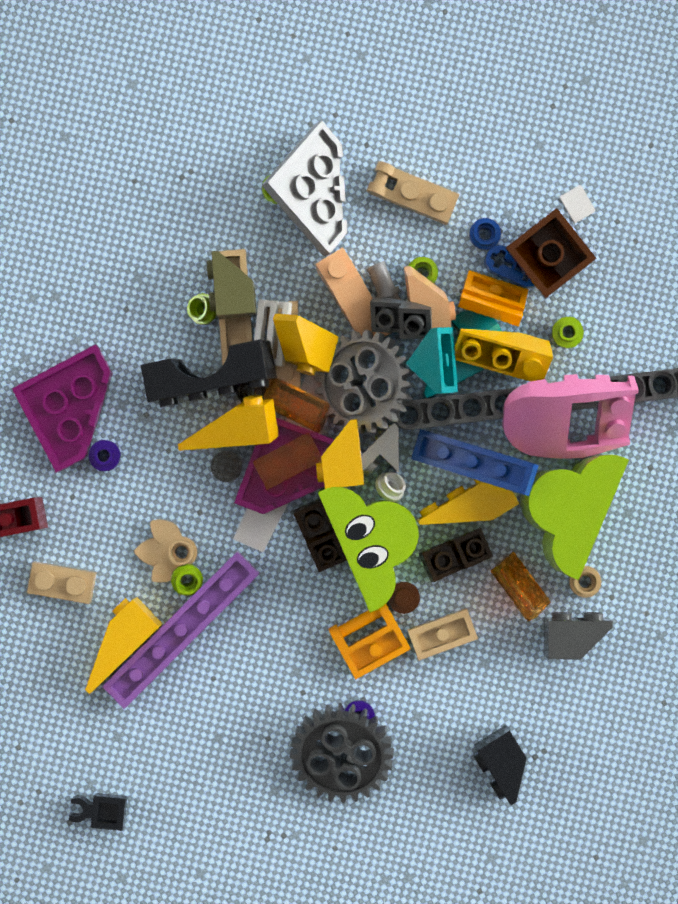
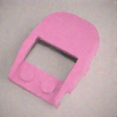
M577 374L564 375L563 381L548 383L546 379L528 382L514 389L506 398L503 407L502 427L509 442L525 454L544 458H586L630 445L629 433L635 396L638 394L639 389L634 376H628L626 382H611L609 375H595V379H579ZM599 401L594 435H588L587 440L571 443L570 439H568L572 404Z

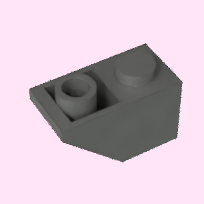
M552 612V617H544V656L547 659L581 660L613 628V621L603 618V613L584 612V618H572V613Z

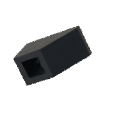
M505 725L475 743L474 746L478 754L473 757L483 773L489 770L495 780L490 785L498 798L501 800L506 797L512 806L517 802L527 758L509 728Z

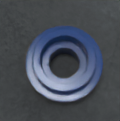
M481 218L475 221L470 228V241L480 250L491 249L498 244L501 238L499 225L489 218ZM481 230H488L490 232L488 240L480 238L479 232Z

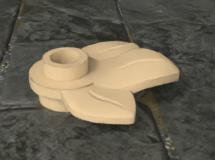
M162 519L152 520L150 527L153 538L142 542L134 550V553L144 563L154 566L152 570L153 582L171 581L172 573L177 567L194 563L198 554L197 546L190 538L182 536L176 524ZM179 546H184L187 549L188 553L185 558H180L177 555L176 551Z

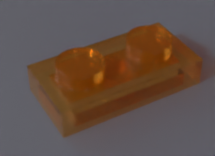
M308 432L253 461V464L268 490L322 461L321 454Z
M514 551L506 555L490 570L527 622L535 619L551 603Z

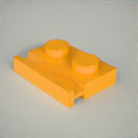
M469 270L458 307L519 327L529 289Z

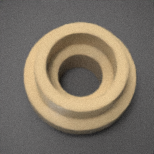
M584 566L580 578L588 576L590 579L589 585L581 587L579 581L569 577V585L573 593L580 597L588 598L594 596L599 591L601 577L594 568Z

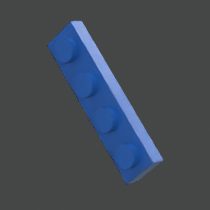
M420 429L411 457L412 460L526 496L530 495L539 466Z

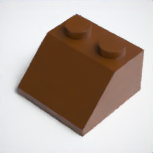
M557 208L505 248L545 299L597 259Z

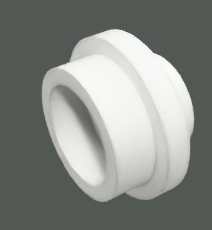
M393 471L382 473L375 480L376 490L383 499L397 502L403 497L406 484L398 473Z

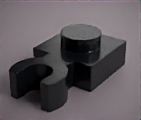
M96 793L93 802H90L82 795L73 796L71 799V804H79L83 812L71 813L69 816L70 821L81 822L86 818H91V828L118 831L124 829L127 796Z

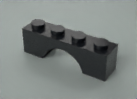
M262 339L231 345L223 366L216 373L205 378L193 374L180 359H165L141 365L147 402L159 403L160 408L178 405V399L185 397L189 398V402L204 400L208 398L207 393L218 391L219 396L237 393V387L248 385L249 389L263 388L268 386V380L277 379L271 343L268 340Z

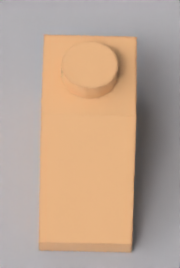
M411 266L404 267L407 300L432 307V328L451 327V321L456 320L454 301L449 302L442 289Z

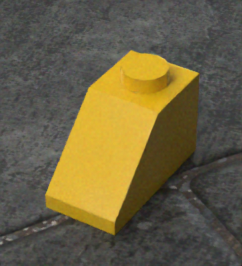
M274 314L273 322L285 361L296 365V371L302 374L315 376V372L329 373L339 336L298 315Z
M351 419L321 456L322 462L316 463L318 482H324L325 489L364 485L357 419Z

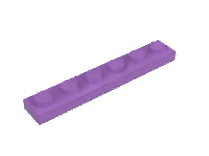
M237 551L102 687L125 709L260 572Z

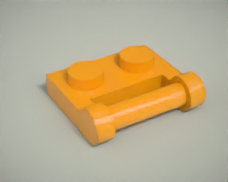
M387 604L371 613L367 610L340 626L335 624L328 628L355 680L411 649ZM383 617L387 625L348 646L344 637Z

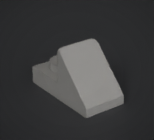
M395 423L361 455L363 474L366 477L380 464L376 460L379 455L396 472H399L398 426Z

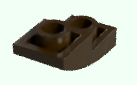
M321 499L292 510L318 572L347 561Z
M481 528L418 553L430 582H436L493 557Z

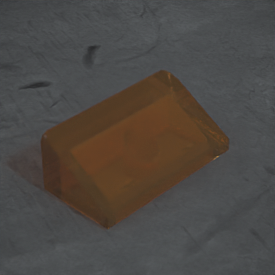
M279 378L272 379L263 397L264 399L274 400L275 412L316 433H321L330 404Z

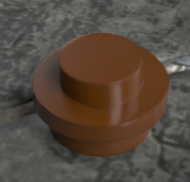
M399 582L395 584L389 604L396 612L407 614L414 611L419 605L420 594L413 584Z

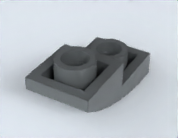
M373 297L370 301L372 332L399 333L400 338L423 340L432 328V307L389 298Z

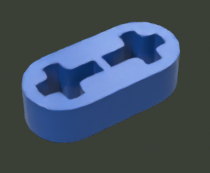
M497 245L487 252L484 264L488 272L526 289L534 287L530 279L527 282L522 280L523 274L515 270V267H520L505 249L506 246ZM504 254L503 260L512 264L511 268L503 264L499 268L494 267L495 261L491 259V255Z

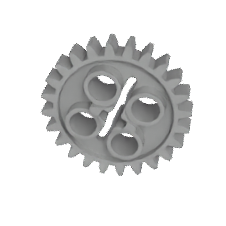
M364 330L361 336L359 332L352 331L351 340L346 336H340L341 346L336 345L329 373L323 372L322 376L314 377V380L322 385L314 393L324 397L317 403L318 406L328 407L324 416L334 417L333 424L336 426L343 425L344 428L351 419H357L359 434H364L365 429L369 433H376L377 425L381 429H388L387 419L394 422L399 421L395 412L397 410L406 412L407 409L402 404V401L412 400V397L406 393V389L415 387L414 383L407 381V377L414 374L412 370L405 369L409 358L405 356L400 357L405 349L401 346L394 347L395 340L390 337L385 339V335L376 332L373 336L371 331ZM374 353L375 363L371 368H368L367 359ZM353 357H355L356 366L353 364ZM347 368L348 378L342 383L341 373ZM386 381L388 383V391L386 395L381 397L379 389L381 384ZM359 396L361 405L355 411L353 409V401ZM372 399H374L376 403V406L374 408Z

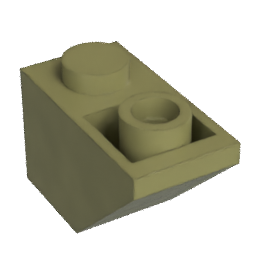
M211 251L212 260H207L208 280L214 279V292H209L211 312L216 311V316L219 319L257 316L255 284L253 280L219 251Z

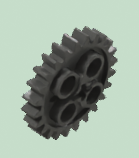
M342 703L338 704L337 711H333L327 704L323 715L320 711L314 709L313 720L305 716L303 718V726H297L295 736L292 737L291 747L293 748H291L290 759H293L292 770H300L297 780L303 781L307 779L306 790L308 791L316 787V797L318 798L324 792L328 793L329 802H332L335 795L340 796L342 803H345L347 795H351L353 800L357 802L360 792L367 798L370 797V787L380 790V780L387 781L388 770H392L393 760L391 759L394 755V748H391L392 737L385 736L387 731L386 725L377 727L378 716L368 720L367 709H364L360 714L355 713L356 708L354 704L351 705L349 711H344ZM331 731H337V732L341 733L342 735H340V736H333V735L329 734V732H331ZM364 745L369 747L370 749L360 750L357 747ZM316 756H321V757H324V758L327 759V760H325V761H319V760L315 759L314 757H316ZM343 771H352L355 774L347 775Z

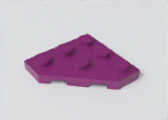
M97 344L12 388L56 473L84 460L88 455L113 374Z
M276 418L279 436L270 444L255 445L234 504L265 514L325 487L324 482H318L316 463L322 462L321 456L335 439Z

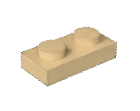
M34 561L32 562L27 593L90 604L92 602L97 572Z
M467 608L407 629L418 661L478 639Z

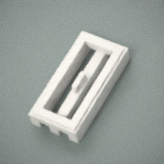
M259 299L254 340H264L268 307H270L266 340L270 341L273 353L276 334L273 322L274 314H277L278 308L282 309V314L291 315L292 303ZM278 341L277 358L274 359L275 366L285 367L286 361Z

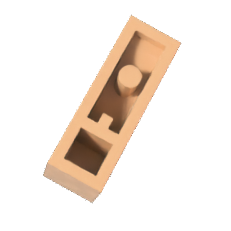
M342 247L316 263V270L352 329L359 332L362 336L364 330L372 332L370 301L373 297ZM379 332V333L384 334L385 337L388 336L389 334H391V333H387V332Z

